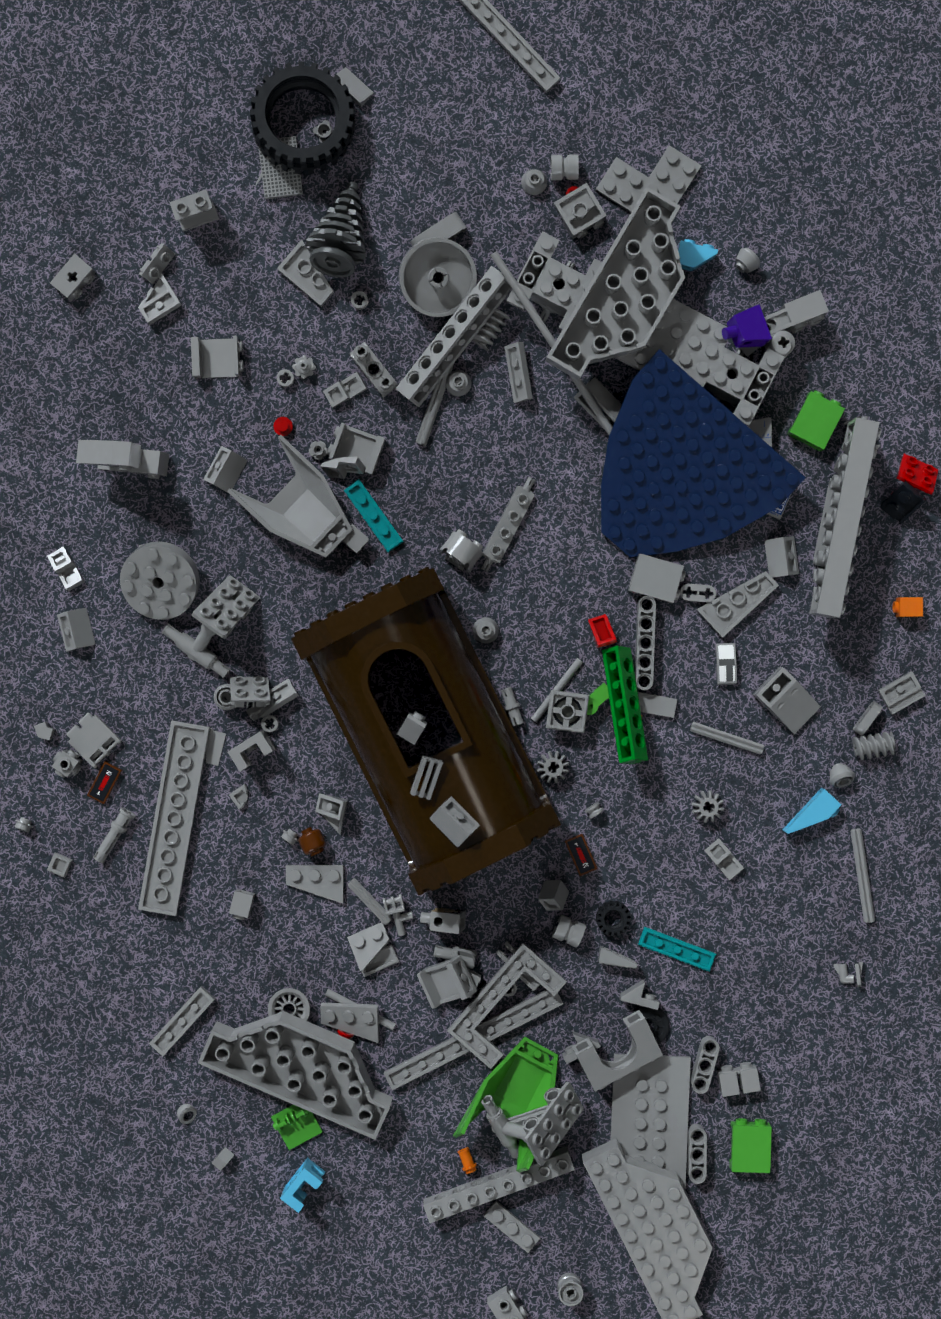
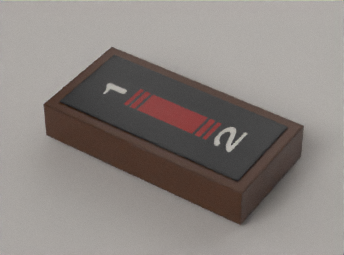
M104 761L87 796L105 804L122 769Z
M582 833L565 840L580 876L597 869Z

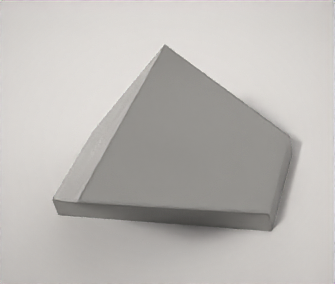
M321 793L318 796L315 812L320 813L340 835L348 799Z

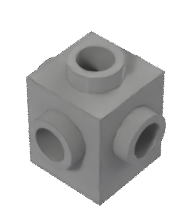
M71 749L63 750L62 752L59 751L53 758L54 764L52 767L56 769L55 773L57 775L68 778L78 774L82 768L80 764L83 760L79 758L80 755ZM64 761H67V763H68V766H67V767H65L64 765H62V763H63Z

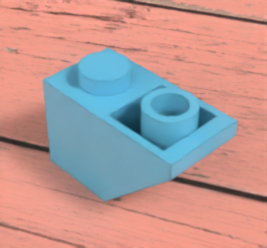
M689 239L680 241L678 252L682 269L688 271L697 269L715 258L718 250L709 244L697 245L695 241Z

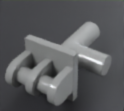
M401 894L395 898L391 896V899L387 900L383 898L386 915L393 914L398 936L405 935L402 921L414 919L412 911L400 914V912L405 911Z

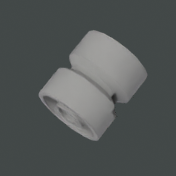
M569 154L566 158H563L562 155H551V181L562 180L563 177H566L567 180H578V154Z
M561 914L557 921L559 924L553 930L552 938L559 941L566 940L567 944L577 948L584 935L586 924L579 921L572 922L571 918Z
M574 1273L563 1274L557 1282L559 1299L564 1305L575 1306L583 1298L582 1282Z

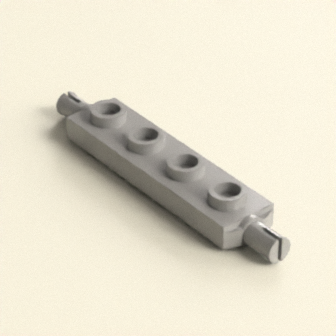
M528 477L524 487L517 486L483 550V556L486 560L481 568L482 570L488 572L493 562H501L535 496L530 491L535 482L531 477Z

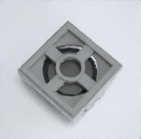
M551 690L546 728L584 733L589 695Z

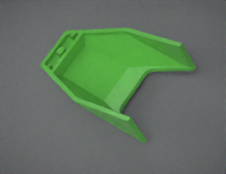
M524 1037L483 1080L453 1137L457 1138L464 1135L468 1125L481 1111L485 1110L481 1100H484L483 1097L486 1095L493 1097L496 1106L503 1110L506 1118L548 1105L544 1099V1094L550 1088H555L558 1054ZM519 1139L516 1171L520 1173L529 1170L534 1159L527 1143L522 1139Z

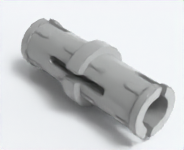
M512 687L500 690L506 705L504 708L505 711H508L512 727L523 724L524 721L519 710L520 704L516 701Z

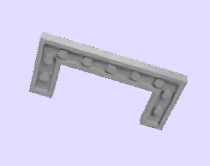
M524 943L519 946L447 1029V1032L490 1069L504 1054L475 1028L519 977L526 971L553 996L567 982L566 979Z

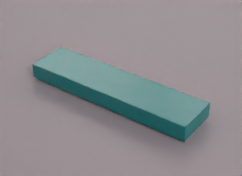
M357 480L344 490L388 553L404 542L360 480Z
M645 926L638 945L709 972L716 956L714 952Z

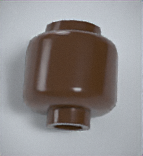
M312 827L301 831L302 836L299 837L298 842L305 855L310 854L312 857L324 851L326 841L320 829L313 830Z

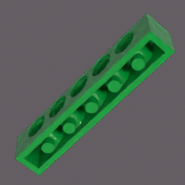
M617 645L602 650L619 763L633 765L648 761L631 648Z

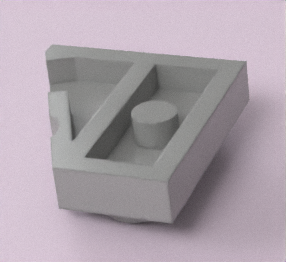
M161 273L157 283L153 288H150L147 297L138 308L147 323L151 325L182 304Z

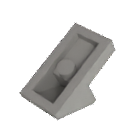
M644 980L620 993L619 998L621 1001L656 1010L659 1008L660 1002L656 999L655 995L650 993L642 995L645 985Z
M572 1031L577 1043L589 1037ZM589 1037L595 1050L601 1047L598 1039ZM573 1045L565 1048V1052L562 1053L566 1064L577 1059L571 1047Z

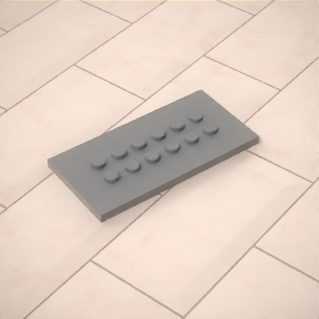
M614 1053L613 1061L621 1059L626 1054ZM662 1055L656 1061L649 1062L639 1070L633 1071L625 1075L621 1080L613 1082L610 1141L617 1138L624 1154L631 1156L633 1159L642 1162L646 1161L666 1170L676 1171L684 1188H686L691 1057Z

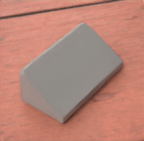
M346 67L337 73L341 78V85L346 84L349 96H352V99L360 107L374 94Z

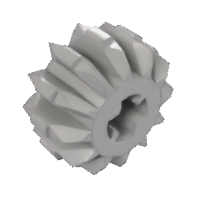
M548 751L549 758L542 754L541 757L545 762L537 761L538 765L543 766L538 768L537 772L545 771L540 776L541 779L548 775V783L551 782L552 777H554L555 783H558L557 776L564 780L565 777L561 773H569L568 769L563 768V766H568L569 762L562 763L566 756L562 755L558 759V751L555 752L554 757H552V752ZM551 762H554L555 765L558 764L555 772H552L551 769L548 770Z
M708 790L706 796L705 792L701 791L702 798L697 795L694 796L698 803L691 802L692 806L697 807L692 810V813H698L696 816L698 820L703 817L704 823H707L708 818H710L711 822H715L714 815L718 818L721 817L717 813L718 810L724 811L723 807L718 806L724 801L722 799L717 800L719 797L718 793L712 796V791ZM706 802L712 804L710 811L703 809V806H706Z

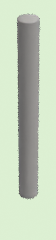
M576 658L553 690L562 691L583 663L580 659ZM550 694L531 717L536 723L548 709Z
M330 989L325 993V996L338 1003L357 1004ZM379 1015V1024L393 1031L396 1023Z

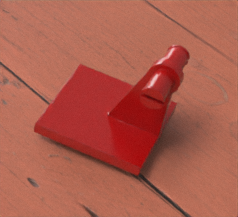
M904 453L897 479L903 482L906 481L912 487L932 495L938 469Z

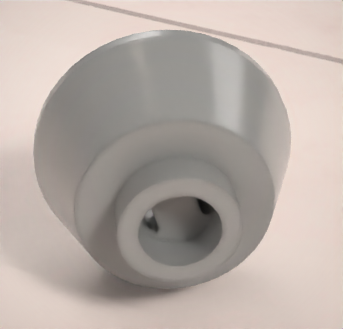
M530 169L522 176V188L530 195L541 194L546 189L547 177L539 169Z
M749 248L740 249L735 259L737 263L735 265L736 268L742 273H749L760 267L759 257Z
M462 370L451 372L446 379V388L454 396H463L471 388V378Z
M483 617L475 622L473 635L479 642L490 643L498 636L499 628L493 619Z
M223 684L214 692V702L220 709L231 710L234 708V706L230 705V684Z
M842 763L835 764L830 770L829 782L836 788L848 786L854 781L855 773L847 765Z

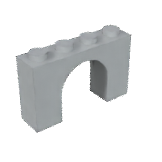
M640 1010L623 1018L631 1036V1047L628 1053L621 1059L606 1061L600 1058L589 1037L571 1046L595 1092L604 1089L616 1080H621L625 1075L639 1070L645 1064L656 1061L658 1057L663 1055Z

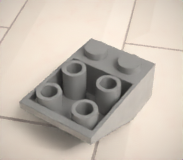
M778 667L752 694L793 734L821 707L783 667Z

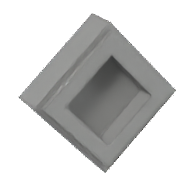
M55 852L47 871L65 878L73 859Z

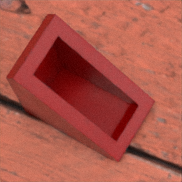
M606 614L588 619L597 648L617 642Z

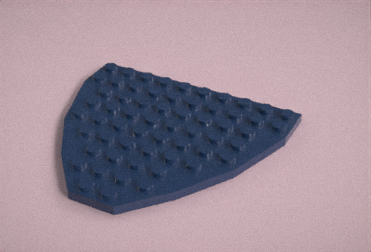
M658 349L633 378L609 434L601 483V533L629 557H637L639 553L653 555L677 552L725 538L775 510L806 477L663 351Z

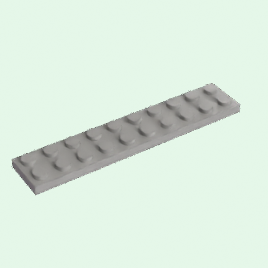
M171 720L138 910L177 916L210 731L208 726Z

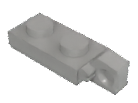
M289 679L269 690L270 706H266V708L256 707L255 702L254 708L251 707L246 710L253 721L269 715L299 696Z

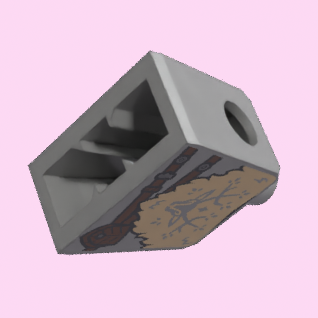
M435 908L431 913L421 912L420 924H429L430 931L460 934L465 929L466 910ZM438 917L442 919L443 923L437 922Z

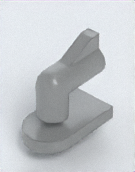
M863 962L855 964L858 987H862L861 973ZM847 963L833 964L839 974L841 983H854V975H848Z

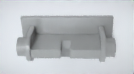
M164 243L156 246L157 248L150 256L152 260H147L143 267L140 268L141 272L139 275L147 279L151 284L155 283L175 255Z

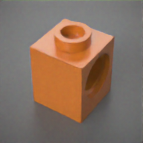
M923 597L896 598L892 605L893 613H896V617H923Z

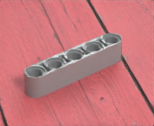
M650 596L640 598L637 603L635 679L637 688L640 690L650 689L653 685L656 602ZM645 599L651 602L649 610L642 608L641 604ZM643 619H648L651 623L647 630L641 627ZM643 638H647L650 641V645L646 649L640 645V641ZM642 657H646L649 660V665L646 668L640 666L639 661ZM642 676H646L649 681L645 687L639 684V679Z

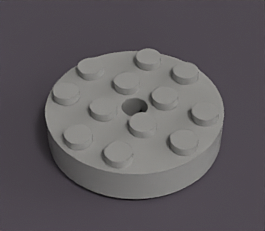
M427 238L413 245L403 257L398 275L399 286L406 301L420 313L432 317L449 316L457 311L476 286V267L470 254L460 244L446 238ZM436 272H441L442 280L438 283L432 280L433 275Z
M150 542L138 547L127 558L120 573L121 590L129 605L138 613L158 620L171 619L185 612L196 598L200 585L199 572L190 555L180 547L167 542ZM157 578H161L164 583L161 584Z

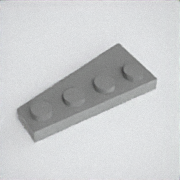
M765 571L701 606L696 611L723 638L779 585Z

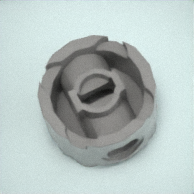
M458 529L456 532L453 531L451 533V536L441 546L439 552L441 555L445 553L446 556L444 558L462 571L466 568V573H470L478 559L483 556V546L475 540L472 542L466 538L467 534Z

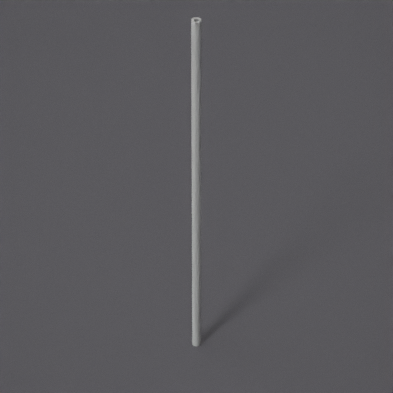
M494 252L490 256L552 348L556 340L498 252ZM571 377L609 435L612 425L581 379L578 381Z

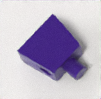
M760 304L734 315L727 322L728 327L722 329L723 338L725 340L732 338L734 346L737 348L762 347L772 339Z

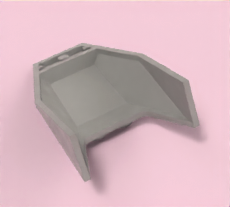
M280 434L278 439L295 470V476L267 504L231 488L227 492L270 532L327 557L352 531V528L324 475Z

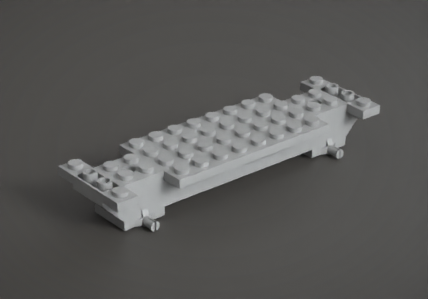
M542 231L517 282L529 300L531 298V301L543 308L540 315L543 322L546 323L550 313L564 317L558 328L562 331L602 262L594 258L586 275L573 269L576 265L575 263H572L571 267H569L571 261H568L567 265L551 258L560 240ZM557 281L562 282L564 288L558 290L553 284ZM512 289L506 302L524 311L523 304ZM672 299L644 349L615 358L640 371L656 351L660 349L718 401H727L734 406L737 405L733 414L749 427L785 356L767 348L759 364L744 358V352H741V349H738L737 353L724 347L728 339L725 340L723 338L722 329L727 326ZM728 370L735 372V379L728 378Z

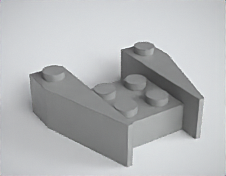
M78 440L77 464L98 465V469L146 474L148 475L147 478L159 479V476L167 477L169 453L143 450L141 445L133 442Z

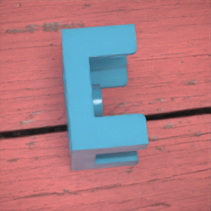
M307 1158L284 1187L280 1199L299 1213L304 1206L302 1202L307 1196L301 1190L302 1186L307 1182L314 1189H318L323 1182L321 1177L325 1174V1171Z

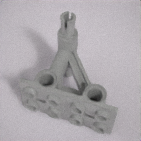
M229 575L193 611L192 616L202 623L201 630L196 639L187 633L179 632L169 623L163 629L162 634L174 641L176 647L184 652L189 659L196 661L205 669H212L224 679L231 668L217 659V655L206 647L211 638L216 634L226 639L235 625L241 619H245L260 597Z
M565 1082L561 1089L550 1088L545 1092L544 1099L548 1105L510 1118H506L503 1110L496 1106L491 1095H486L483 1097L484 1100H481L482 1105L487 1111L486 1117L492 1126V1131L496 1133L501 1144L507 1147L511 1157L518 1158L519 1145L517 1138L522 1139L527 1143L540 1166L545 1164L584 1109L570 1082Z

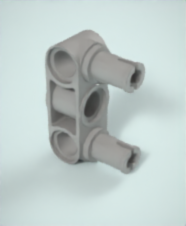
M365 342L349 353L383 398L398 386ZM372 365L379 367V372L375 375L370 374L368 371Z

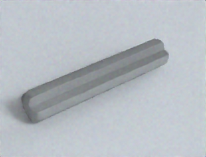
M355 878L348 883V887L384 925L392 920L391 915H386L385 909Z

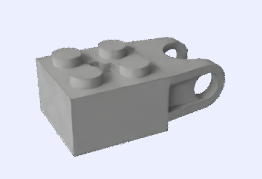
M818 290L784 304L777 312L764 318L771 329L769 331L772 337L779 331H791L794 334L803 330V327L807 326V324L810 327L819 324L821 320L825 319L824 316L829 310L821 290Z

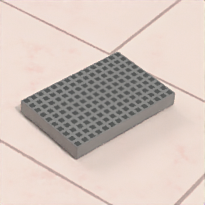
M296 136L278 138L289 146L297 147ZM258 146L265 199L303 195L301 175L295 174V169L289 168L288 172L282 170V165L279 163L276 166L273 165L270 157H264L260 146Z

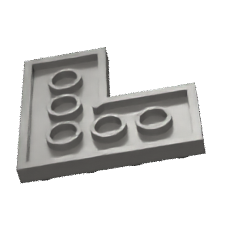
M669 145L650 176L647 177L616 157L595 191L630 213L633 211L646 187L678 204L702 165Z

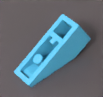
M821 788L782 830L790 834L827 820L830 817L833 818L840 811L839 807L841 804L830 793Z

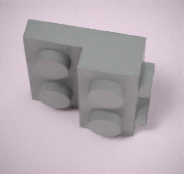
M587 183L553 204L572 239L577 237L579 240L588 234L587 230L592 227L596 230L605 224L604 220L607 215Z

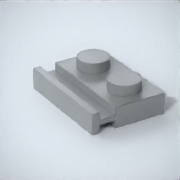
M912 671L877 690L886 707H888L890 714H894L926 696Z

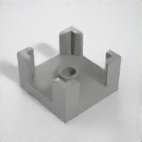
M266 731L258 732L228 751L229 756L239 771L252 765L244 751L248 754L257 748L256 744L263 755L276 750Z

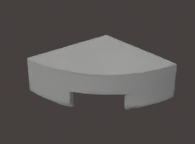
M243 784L229 794L239 810L245 806L248 800L246 784Z

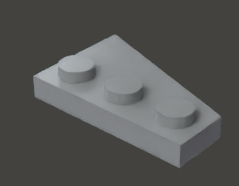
M286 865V885L343 904L344 865Z
M321 1003V1024L379 1043L378 1005Z

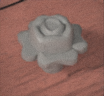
M303 355L301 358L295 359L296 364H293L292 368L295 370L297 377L301 376V378L305 379L307 376L314 374L312 370H315L316 366L313 364L312 358L307 359V356Z

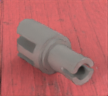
M435 945L433 957L450 960L462 956L468 969L474 968L475 950L459 946L447 948Z

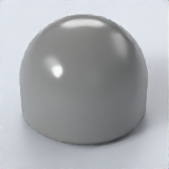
M183 1104L177 1110V1117L182 1124L191 1123L197 1115V1110L190 1104ZM187 1112H193L191 1119L183 1118Z

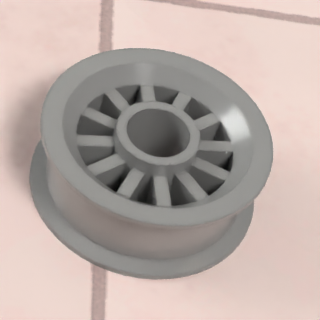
M285 988L277 991L271 997L268 1004L269 1016L283 1011L287 1012L285 1005L292 1004L295 1010L289 1014L298 1015L301 1019L307 1021L310 1014V1004L302 992L293 988Z

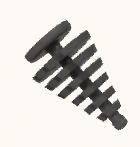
M355 182L347 184L346 190L340 193L333 206L328 209L326 215L321 218L319 224L306 240L307 249L311 252V265L319 272L328 276H351L355 272V265L363 263L364 259H366L363 222L359 205L360 197L357 194L358 184Z

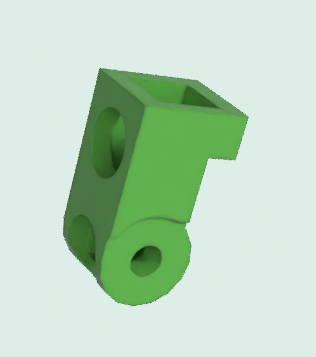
M604 682L589 695L587 715L596 713L598 706L609 699L608 687Z

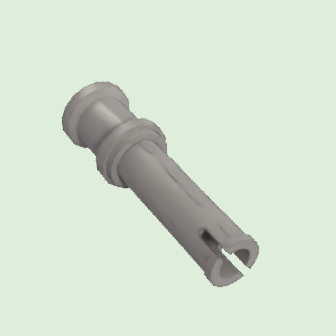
M124 807L120 808V813L116 820L111 822L109 833L93 856L100 863L105 862L118 838L127 831L126 827L131 819L136 817L134 813Z

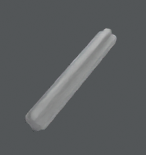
M693 722L690 727L691 732L757 754H762L764 750V745L696 722Z

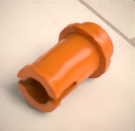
M469 1147L459 1150L458 1154L463 1164L462 1170L466 1174L476 1171L477 1164L473 1161Z

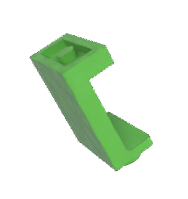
M810 391L787 435L821 452L825 449L845 408L841 407L842 404L836 400L831 399L830 401L824 398V394L818 391Z
M737 1118L736 1121H731L732 1141L731 1159H729L731 1171L770 1173L772 1127L769 1122H766L765 1119H755V1122H747V1119Z

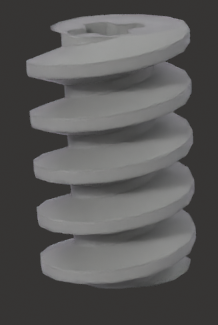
M496 309L473 338V341L484 350L489 351L486 345H493L490 339L498 338L495 331L501 333L502 330L499 325L506 326L503 319L510 320V317Z
M788 331L775 333L766 344L765 351L769 348L786 358L795 347L794 336Z
M891 731L889 734L883 732L882 736L876 733L874 737L868 735L867 739L865 736H860L859 740L857 737L852 739L854 754L856 757L859 756L861 760H864L865 754H867L869 759L872 758V753L875 754L876 758H879L880 752H882L884 757L887 756V751L894 755L895 740Z

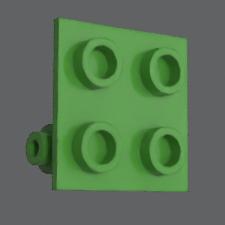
M291 1105L271 1116L274 1122V1129L279 1131L289 1150L323 1132L313 1113L296 1105Z

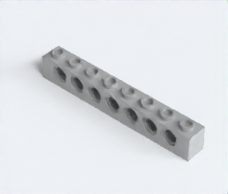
M493 266L489 268L395 388L416 406H421L512 290L500 271Z
M567 1146L553 1151L543 1166L538 1165L534 1158L530 1169L519 1173L516 1171L517 1165L425 1198L423 1207L429 1223L574 1171V1164Z

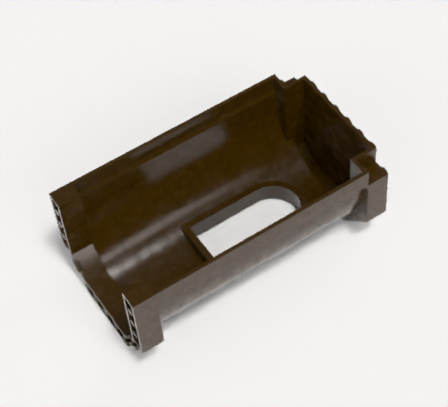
M429 567L418 571V575L412 577L409 574L399 579L400 582L395 585L390 582L380 587L382 591L377 594L372 591L362 596L363 600L360 602L354 600L344 605L345 609L342 611L336 609L326 614V619H319L310 623V628H303L293 633L295 637L291 638L301 660H307L409 864L408 875L418 896L429 890L433 891L441 888L444 882L453 884L531 845L534 837L539 839L548 834L549 830L561 825L434 568L429 569ZM390 650H408L416 654L424 662L463 740L431 756V758L442 760L443 764L430 800L410 794L420 762L411 767L408 766L370 688L369 674L372 665L379 656ZM428 761L426 762L417 791L421 789L429 765ZM434 763V766H433V769H432V772H431V775H430V778H429V781H428V784H427L425 793L427 792V789H428V786H429V783H430V780H431V777H432V774H433V771H434V768H435V765H436L435 763ZM451 796L480 825L459 847L430 820V817Z

